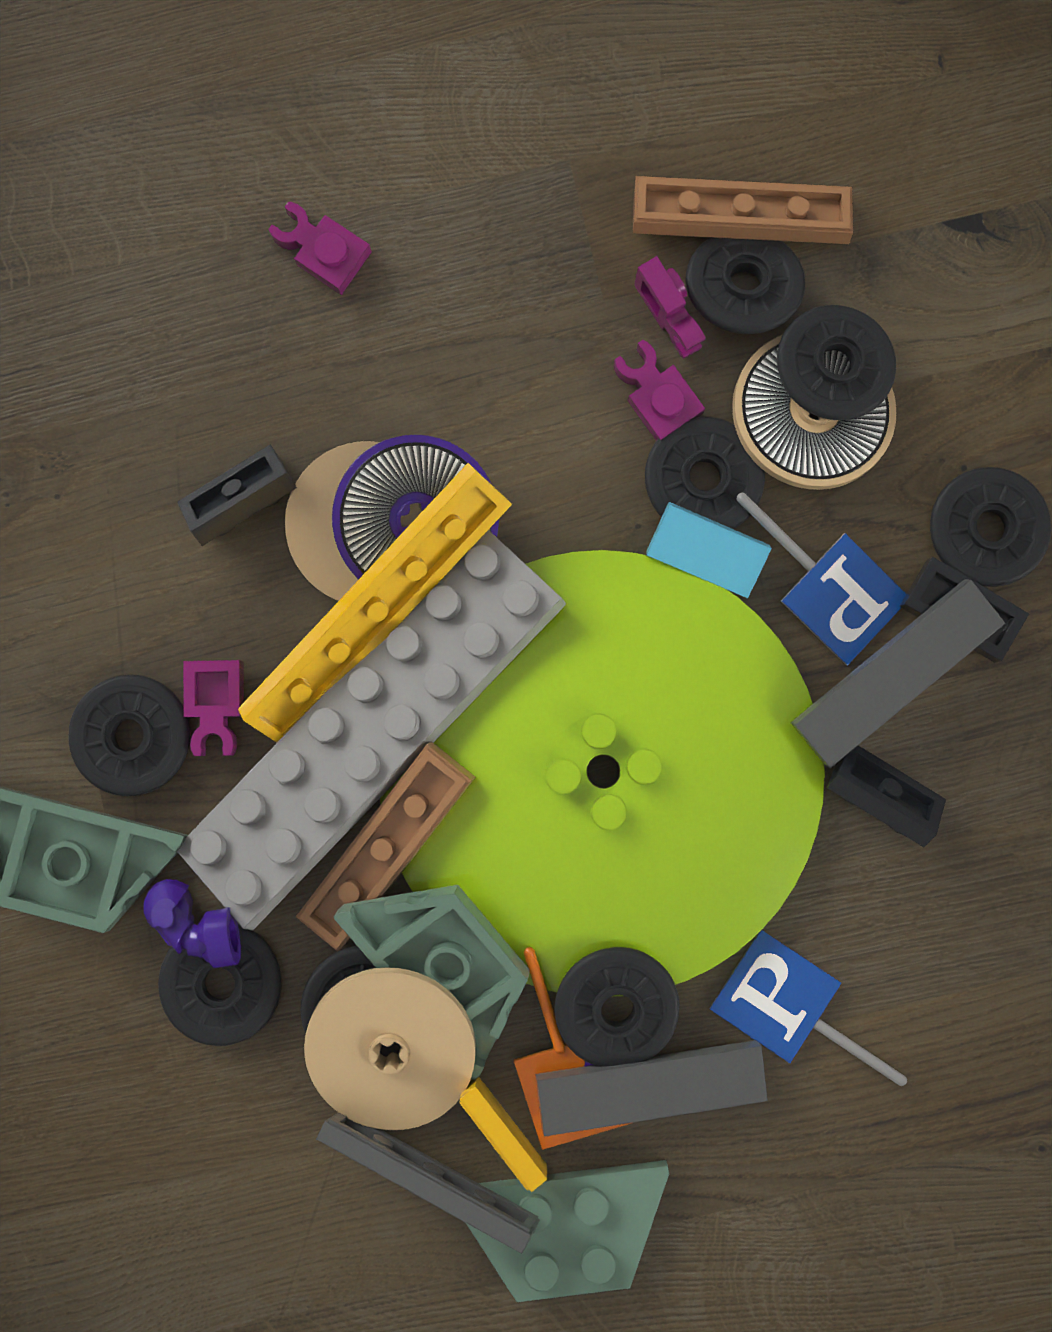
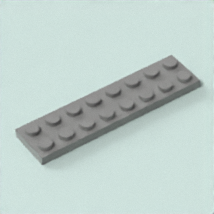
M488 530L381 644L321 696L185 838L184 844L177 852L225 908L230 907V914L243 929L254 930L407 771L426 744L434 743L566 605L565 601Z

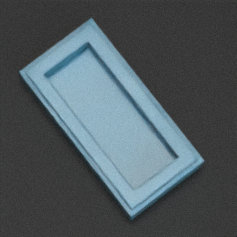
M668 502L646 554L649 557L748 598L772 548L769 544Z

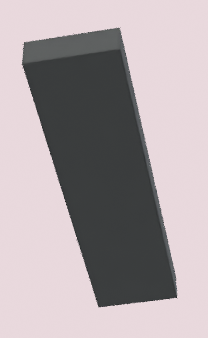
M964 579L795 718L791 724L821 761L831 768L1006 623L974 582Z
M757 1040L656 1055L650 1060L607 1067L591 1065L535 1074L544 1137L768 1101L762 1046Z
M336 1113L325 1120L316 1140L521 1254L531 1240L540 1221L537 1215L380 1129L353 1122L341 1113Z

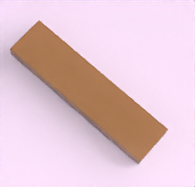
M636 176L634 185L633 233L849 244L853 235L852 187Z
M433 742L426 744L296 915V918L337 952L341 951L351 938L333 918L337 910L347 903L384 897L469 787L475 776Z

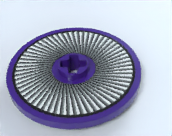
M403 435L386 439L358 456L344 473L336 490L332 507L334 539L342 559L355 577L360 579L409 526L401 525L400 521L401 516L410 514V505L419 503V508L423 511L467 463L490 482L478 462L463 449L451 442L426 435ZM499 519L489 529V531L496 537L498 534Z

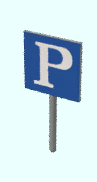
M739 493L737 495L738 503L808 571L781 602L848 666L901 609L900 604L906 593L846 533L815 563L745 493Z
M763 930L756 935L709 1008L788 1063H791L814 1028L897 1085L904 1086L907 1083V1078L903 1074L819 1019L840 987L841 982Z

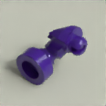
M166 879L155 883L149 889L144 900V915L148 924L158 931L167 945L172 946L178 954L185 949L187 955L203 958L213 968L239 964L241 958L238 923L230 914V907L206 911L199 924H194L195 918L192 914L193 899L188 890L189 885L178 880Z

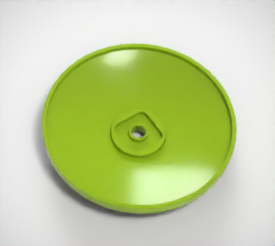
M608 550L578 551L548 556L526 563L535 574L565 601L566 605L435 740V745L473 774L475 779L402 873L413 892L459 885L526 966L524 950L527 947H532L535 950L548 991L558 992V988L566 973L583 957L595 951L612 947L631 948L653 957L668 971L675 985L688 981L714 968L753 939L779 911L795 887L808 861L818 831L823 805L825 778L824 763L791 724L795 718L813 704L808 688L795 662L779 638L759 615L727 589L647 555L633 552ZM608 755L617 762L620 771L619 777L611 787L598 788L588 780L587 766L595 756ZM401 777L380 798L381 804L388 796V794L392 791V789L395 787V785L398 783V781L401 779ZM529 972V977L526 984L534 986ZM614 995V996H611V997H619V996H623V995Z

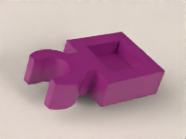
M287 202L285 210L288 216L296 220L298 224L291 232H283L278 227L271 225L268 230L274 242L287 250L299 248L300 250L294 258L297 266L342 295L371 254L370 244L326 215L323 216L316 227L310 224L308 216L301 206L293 202Z
M657 256L639 266L634 286L661 329L664 330L666 328L679 355L684 359L701 349V342L706 338L697 322L685 309L686 301L684 298L687 297V291L678 273L673 268L666 270Z
M642 340L638 343L636 350L643 358L645 364L641 368L633 369L627 366L625 360L619 356L614 361V370L620 380L627 384L635 385L638 390L629 395L628 402L657 441L658 439L662 440L692 418L701 416L705 411V407L674 365L662 373L658 371L655 367L657 357L654 348L647 341Z
M241 660L183 661L184 717L200 718V726L194 731L190 742L193 755L206 756V740L209 736L217 734L223 741V755L234 756L237 750V738L233 730L228 727V717H241L238 708L244 703V662Z

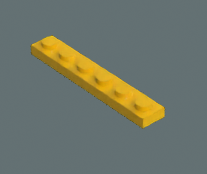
M467 463L238 708L243 721L277 743L326 691L389 636L512 505L511 502Z

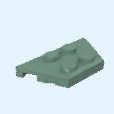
M0 786V907L101 933L108 932L177 855V851L184 844L185 838L188 835Z
M459 885L347 903L341 906L333 918L376 968H401L428 976L447 988L461 1003L471 1021L476 1042V1056L471 1079L475 1080L478 1078L496 1039H499L507 1023L513 1005L517 1003L528 981L530 969Z
M666 1160L548 1174L547 1180L533 1192L527 1191L518 1178L479 1183L537 1215L538 1219H540L531 1240L522 1254L467 1224V1226L516 1302L629 1289L669 1176L668 1164Z

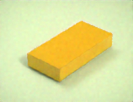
M481 1078L471 1079L467 1089L460 1095V1105L527 1191L533 1192L547 1180L546 1162Z

